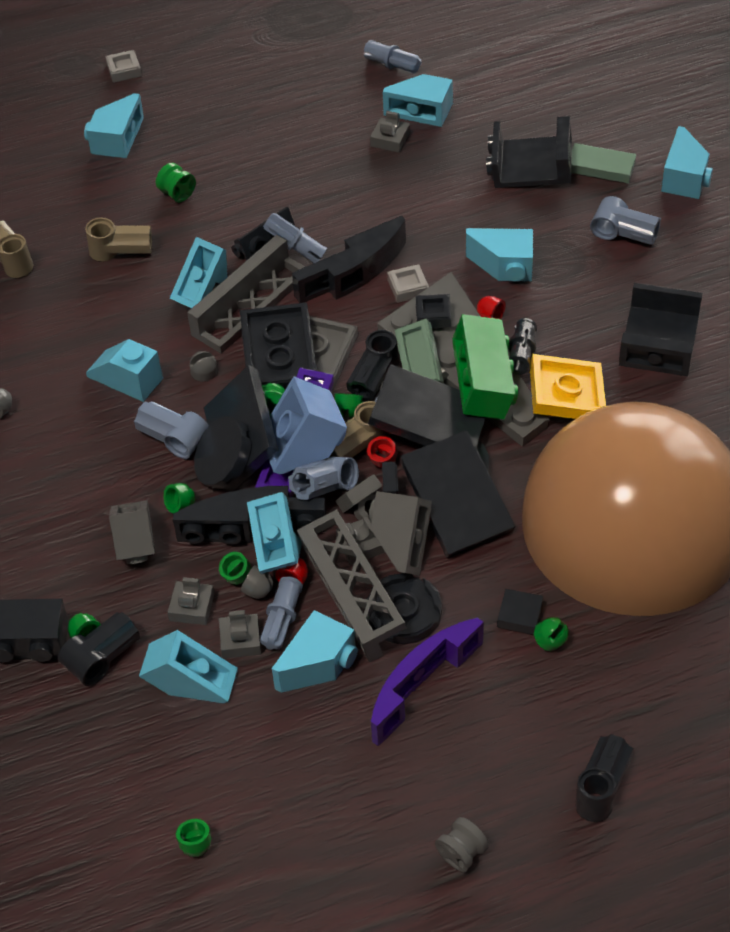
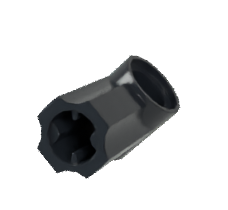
M375 330L367 336L365 341L366 350L346 383L347 390L352 394L362 395L363 401L375 399L380 390L381 383L385 380L390 364L397 367L399 365L396 336L388 330Z
M116 612L86 637L76 635L70 638L60 649L58 661L85 686L95 685L108 672L110 662L140 639L139 630L126 614Z
M613 734L605 737L600 736L586 769L578 777L575 807L580 817L587 821L600 822L608 818L612 813L613 800L634 752V748L628 745L624 738ZM589 793H597L601 796H591Z

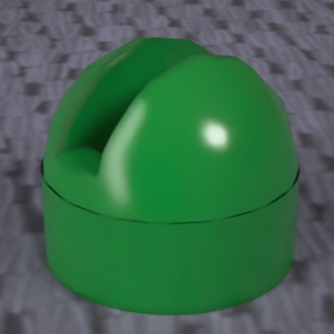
M335 393L334 400L343 418L346 409H349V418L352 419L354 417L356 407L363 401L362 395Z
M169 484L164 490V504L170 513H176L194 504L195 493L187 484Z
M240 552L228 553L219 564L221 576L227 582L234 585L243 584L252 569L250 561Z
M79 613L70 619L67 630L70 638L76 635L86 637L101 624L92 615Z
M558 617L547 618L536 625L534 637L542 649L554 651L563 646L568 640L569 628ZM553 632L556 634L554 639L550 637Z
M190 819L183 822L176 830L178 846L185 855L199 857L210 848L211 834L209 826L205 821Z

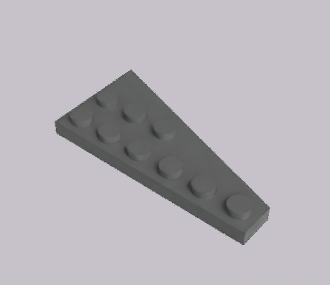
M450 272L419 295L450 294L452 327L432 328L440 367L449 374L443 382L445 385L459 389L452 338L462 314L480 315L452 272ZM414 297L378 322V330H388L395 335V329L417 322L416 298ZM512 374L513 384L518 386L516 404L510 406L505 419L486 418L523 447L548 428V417L533 413L532 393L520 375Z

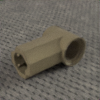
M101 217L90 220L85 227L89 255L96 261H109L117 253H152L151 226H115L111 220Z
M0 221V262L3 264L5 273L13 278L26 276L32 271L34 266L26 240L22 235L15 234L4 221Z
M366 401L356 407L354 417L345 423L347 426L345 438L340 445L335 447L330 455L331 457L353 458L367 448L370 441L379 436L387 437V431L368 425L376 403L375 401Z

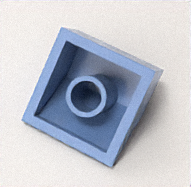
M293 376L270 415L279 449L269 458L273 472L281 475L295 470L296 467L328 458L335 447L342 443L346 435L347 426L330 390Z

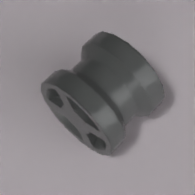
M459 817L452 823L450 833L441 835L435 841V846L448 864L458 871L466 872L472 866L474 856L483 854L489 848V842L475 824L466 818Z

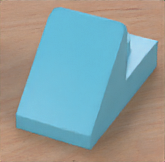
M196 237L170 299L193 308L213 290L216 282L222 283L227 278L226 250Z
M280 492L247 502L259 572L263 574L297 564L302 542L293 531L286 495Z

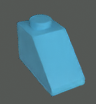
M422 74L385 87L383 90V113L385 116L387 111L399 113L400 119L442 127L453 104L452 79Z
M134 93L95 110L91 121L86 123L84 137L89 142L91 154L127 158L144 119L140 94Z
M678 126L664 167L661 192L699 199L702 188L709 187L713 168L708 167L709 153L685 127Z
M466 228V257L498 281H532L533 229Z
M130 339L106 349L86 372L88 378L142 402L146 400L163 379L158 351Z
M314 610L272 667L275 690L282 693L336 680L344 668L348 669L351 667L357 656L358 648L355 645L354 629Z
M176 630L149 643L139 677L171 696L226 703L229 701L237 667L179 630Z

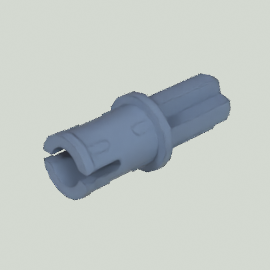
M369 40L364 48V52H368L364 54L366 59L381 62L390 69L397 67L416 73L419 71L422 63L418 55L402 51L397 45L387 46L374 40Z
M272 213L264 224L266 231L287 240L289 251L291 248L313 262V264L318 262L327 250L326 246L321 245L303 232L304 228L298 229L276 213Z
M282 577L280 579L273 603L269 604L266 608L268 617L260 637V642L268 650L280 649L282 647L289 625L296 619V612L294 610L303 584L293 577Z

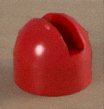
M486 296L478 301L477 312L481 317L501 319L505 312L506 303L498 297Z
M379 436L368 444L367 453L369 459L376 467L382 468V462H395L397 449L391 438ZM376 451H379L381 454L386 456V458L376 455Z
M299 558L297 564L277 569L275 577L278 582L282 577H293L304 585L308 577L307 564L302 558Z

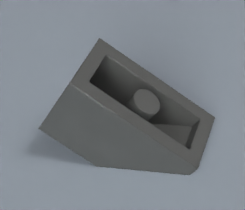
M376 491L375 500H373L369 509L371 531L398 572L420 576L432 501L420 497Z
M148 500L111 506L109 520L116 559H125L126 564H136L149 560L148 555L155 554V545Z

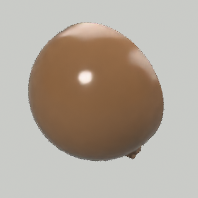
M617 403L583 414L563 427L548 442L536 459L529 475L523 500L522 527L530 555L541 572L556 587L577 601L606 612L631 616H653L680 611L698 604L717 592L730 579V450L705 424L682 411L657 403Z

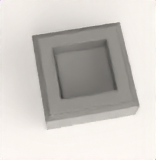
M134 50L105 56L113 83L142 76Z
M419 264L387 272L388 282L397 303L411 300L415 295H419L429 288Z

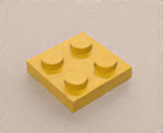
M537 354L532 355L530 378L534 414L577 419L589 411L606 406L601 363Z

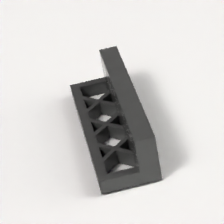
M278 235L273 237L190 309L187 314L191 336L219 353H223L242 336L240 317L232 318V314L237 309L272 307L293 290L292 276L276 279V275L284 268L295 272L305 266L288 257L287 240ZM259 290H274L268 297L254 298V294ZM229 328V332L220 340L210 334L215 329Z
M336 509L298 529L297 533L306 554L344 620L350 628L354 629L355 639L370 663L383 656L379 642L406 629V624ZM336 524L340 532L335 543L321 541L318 538L317 533ZM339 554L355 556L356 561L352 571L335 567ZM361 568L363 569L365 574L359 573ZM343 579L348 580L347 585L345 584ZM356 581L373 586L369 600L352 596ZM378 596H379L380 600L382 601V603H381V602H376ZM359 607L365 608L364 614ZM373 610L389 613L393 620L374 631L369 625Z

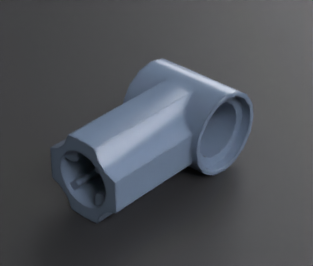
M609 196L601 201L590 223V229L594 235L604 240H611L619 235L653 245L660 228L661 218L628 209L627 204L622 199Z
M145 401L139 407L134 420L137 430L164 442L172 454L182 459H188L197 449L204 431L209 427L207 422L194 412H186L184 415H180L152 401L149 403Z
M330 456L320 461L296 467L294 473L288 477L289 489L296 494L297 499L308 500L335 490H351L358 481V464L351 457Z

